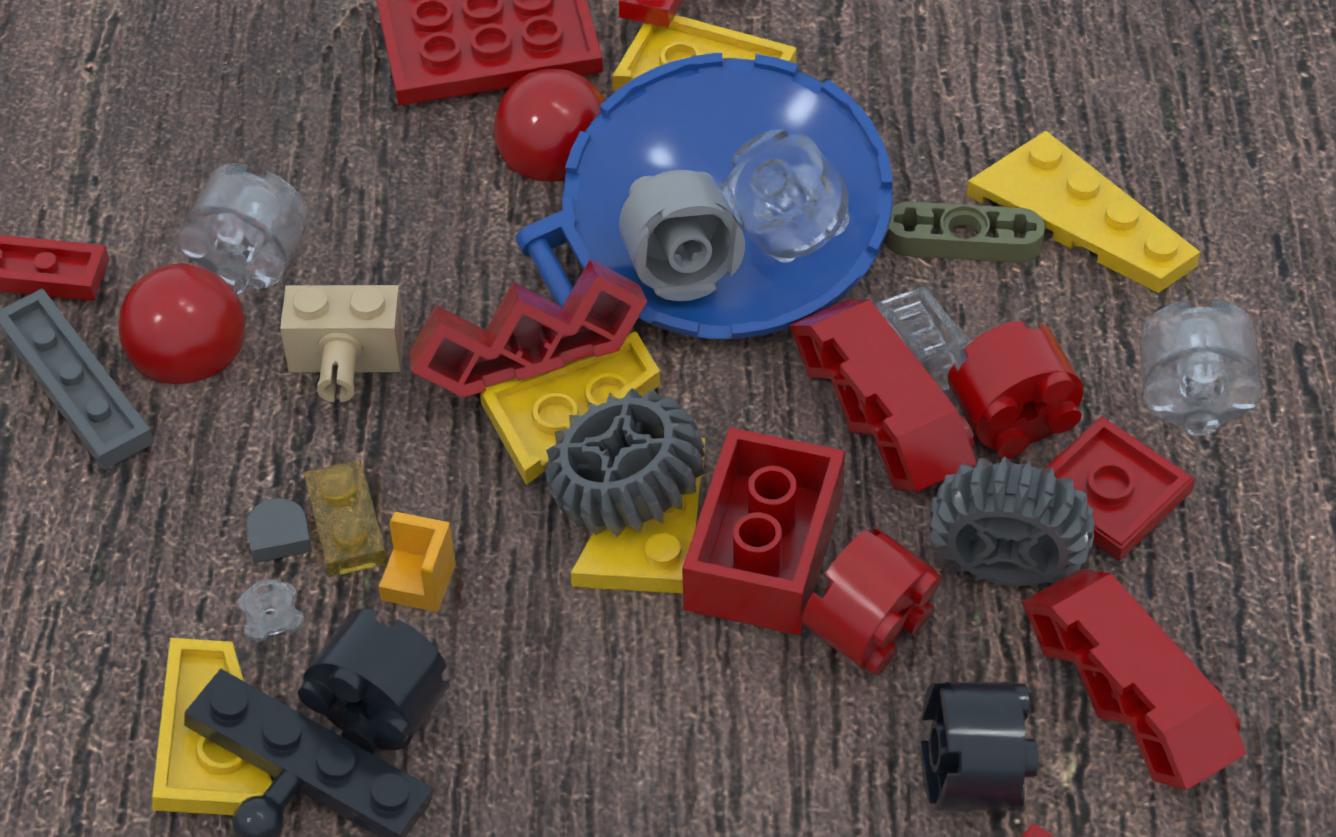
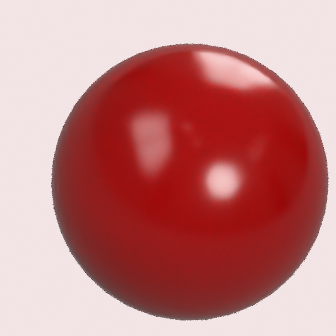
M543 69L520 78L506 91L495 114V142L503 161L513 171L529 179L544 182L565 181V167L570 151L580 131L585 132L600 113V105L605 101L604 96L589 80L568 70Z
M187 263L165 265L141 277L127 293L120 309L118 321L121 346L133 367L154 381L168 384L194 383L210 378L224 370L239 354L243 346L246 328L242 304L229 283L205 267Z

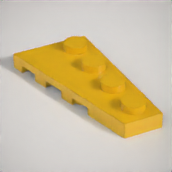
M1047 131L1039 134L967 182L966 196L982 204L986 199H989L1003 207L1025 208L1036 212L1043 219L1045 228L1053 232V240L1070 249L1073 246L1084 247L1098 254V263L1157 293H1160L1198 267L1199 250Z

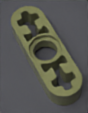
M907 201L892 206L891 220L885 243L890 250L903 256L1024 263L1040 255L1043 248L1045 223L1040 215L1025 208ZM965 225L974 228L979 234L973 238L963 239L954 236L950 230L956 226ZM904 226L915 227V231H904ZM933 227H940L939 234H933ZM989 230H996L995 237H989ZM1014 233H1024V238H1016Z

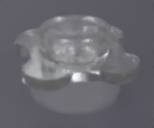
M263 580L252 585L246 592L240 595L237 606L239 611L246 615L247 624L244 627V631L248 639L260 642L265 640L268 635H276L283 631L294 633L302 627L304 617L302 612L295 608L294 599L297 593L292 584L277 580ZM276 610L273 614H265L268 611Z

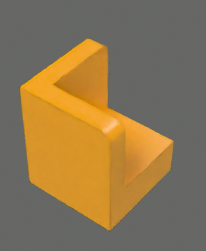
M394 512L389 523L393 551L379 584L381 601L438 612L456 565L450 522Z

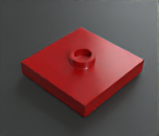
M1103 416L1098 418L1044 468L1053 467L1054 476L1057 479L1071 478L1073 479L1074 490L1087 493V505L1094 509L1093 543L1118 561L1128 554L1193 491L1195 478Z

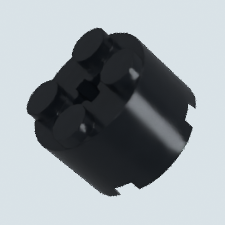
M357 609L345 617L306 669L304 683L298 690V696L306 707L316 713L323 714L343 731V738L371 754L377 748L399 750L405 748L410 743L448 689L450 679L443 681L441 676L447 665L435 646L409 624L396 619L393 625L389 627L374 620L379 611Z
M945 682L931 683L924 699L922 720L934 721L930 727L929 741H921V765L926 796L930 804H936L934 810L1011 811L1023 807L1025 799L1024 778H1034L1038 771V747L1034 738H1026L1024 721L1027 720L1029 713V693L1025 683Z

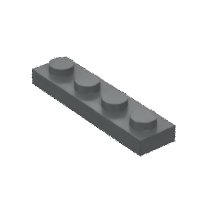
M43 288L0 309L1 334L103 470L154 444L150 427Z

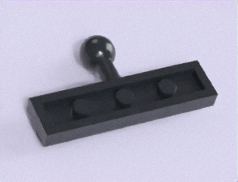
M221 668L184 712L185 727L275 777V780L262 796L249 797L243 800L235 809L232 825L237 837H279L284 827L282 811L298 791L378 837H406L431 803L432 787Z

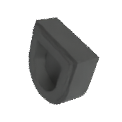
M273 498L261 502L249 513L246 526L253 563L312 552L305 513L296 502L284 498Z

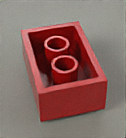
M729 427L682 567L683 610L801 635L804 627L802 624L803 612L815 590L843 496L845 451Z

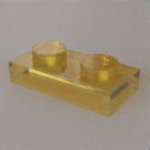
M361 459L303 472L329 577L387 564L385 548Z

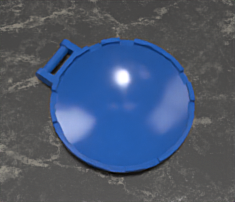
M722 53L691 56L661 65L634 78L600 105V113L585 132L580 131L570 151L565 167L566 178L562 197L563 210L523 228L517 234L516 242L523 255L532 258L555 302L561 307L565 304L573 290V286L552 249L568 242L583 270L589 259H592L639 284L647 303L638 318L653 326L698 338L742 339L763 336L790 328V324L831 307L854 288L869 270L886 238L891 220L893 180L890 161L883 140L873 122L846 92L827 79L823 83L814 77L800 72L798 64L760 54L755 55V60L722 59ZM673 170H691L710 174L720 187L743 232L745 251L742 262L732 277L728 272L715 283L717 290L695 300L671 301L656 295L654 289L645 283L643 284L619 233L621 210L629 197L630 186L640 177L655 176Z

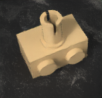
M286 285L280 330L288 371L320 372L317 393L321 398L329 402H335L336 384L341 385L340 402L350 400L354 395L355 386L353 383L355 372H401L405 326L399 285Z

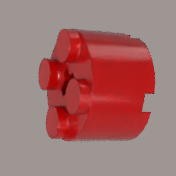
M1013 321L988 330L974 339L964 349L968 358L959 370L956 369L953 363L948 373L949 388L979 441L984 446L994 449L1000 458L1004 456L1008 459L1016 457L1024 452L1029 444L1038 442L1052 433L1061 434L1071 430L1082 418L1078 408L1084 394L1082 381L1048 326L1037 322L1039 329L1027 328L1024 321Z
M874 527L873 533L866 529L857 535L830 565L824 574L825 577L831 580L826 588L825 596L822 599L816 593H812L803 612L802 624L857 666L867 669L877 676L887 667L897 651V646L893 642L904 630L911 635L916 634L930 617L934 605L928 602V600L940 585L942 576L936 573L933 567L879 528Z

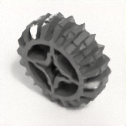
M632 388L624 398L620 399L610 392L607 401L598 406L588 401V411L582 416L569 415L570 428L556 431V445L546 450L549 464L545 468L546 478L553 491L551 494L559 509H563L565 515L567 514L568 518L574 521L577 527L586 525L595 535L607 528L618 537L626 526H632L641 533L644 522L653 518L663 524V512L669 508L682 509L681 495L697 492L695 478L704 474L702 459L705 456L703 450L704 443L692 416L688 415L686 410L682 409L673 397L663 399L655 390L649 391L642 397Z
M1005 456L1000 464H993L987 459L980 458L976 467L960 464L956 474L945 476L943 484L938 488L937 497H934L930 511V517H932L930 524L931 542L938 546L939 557L945 560H952V570L970 572L974 582L985 579L993 582L995 588L1000 584L1011 585L1018 591L1022 586L1030 585L1036 590L1042 591L1047 582L1054 584L1079 570L1081 565L1087 562L1088 553L1092 551L1094 540V509L1087 505V493L1074 490L1073 479L1071 478L1057 479L1054 476L1053 467L1039 470L1031 467L1030 460L1023 465L1012 464Z

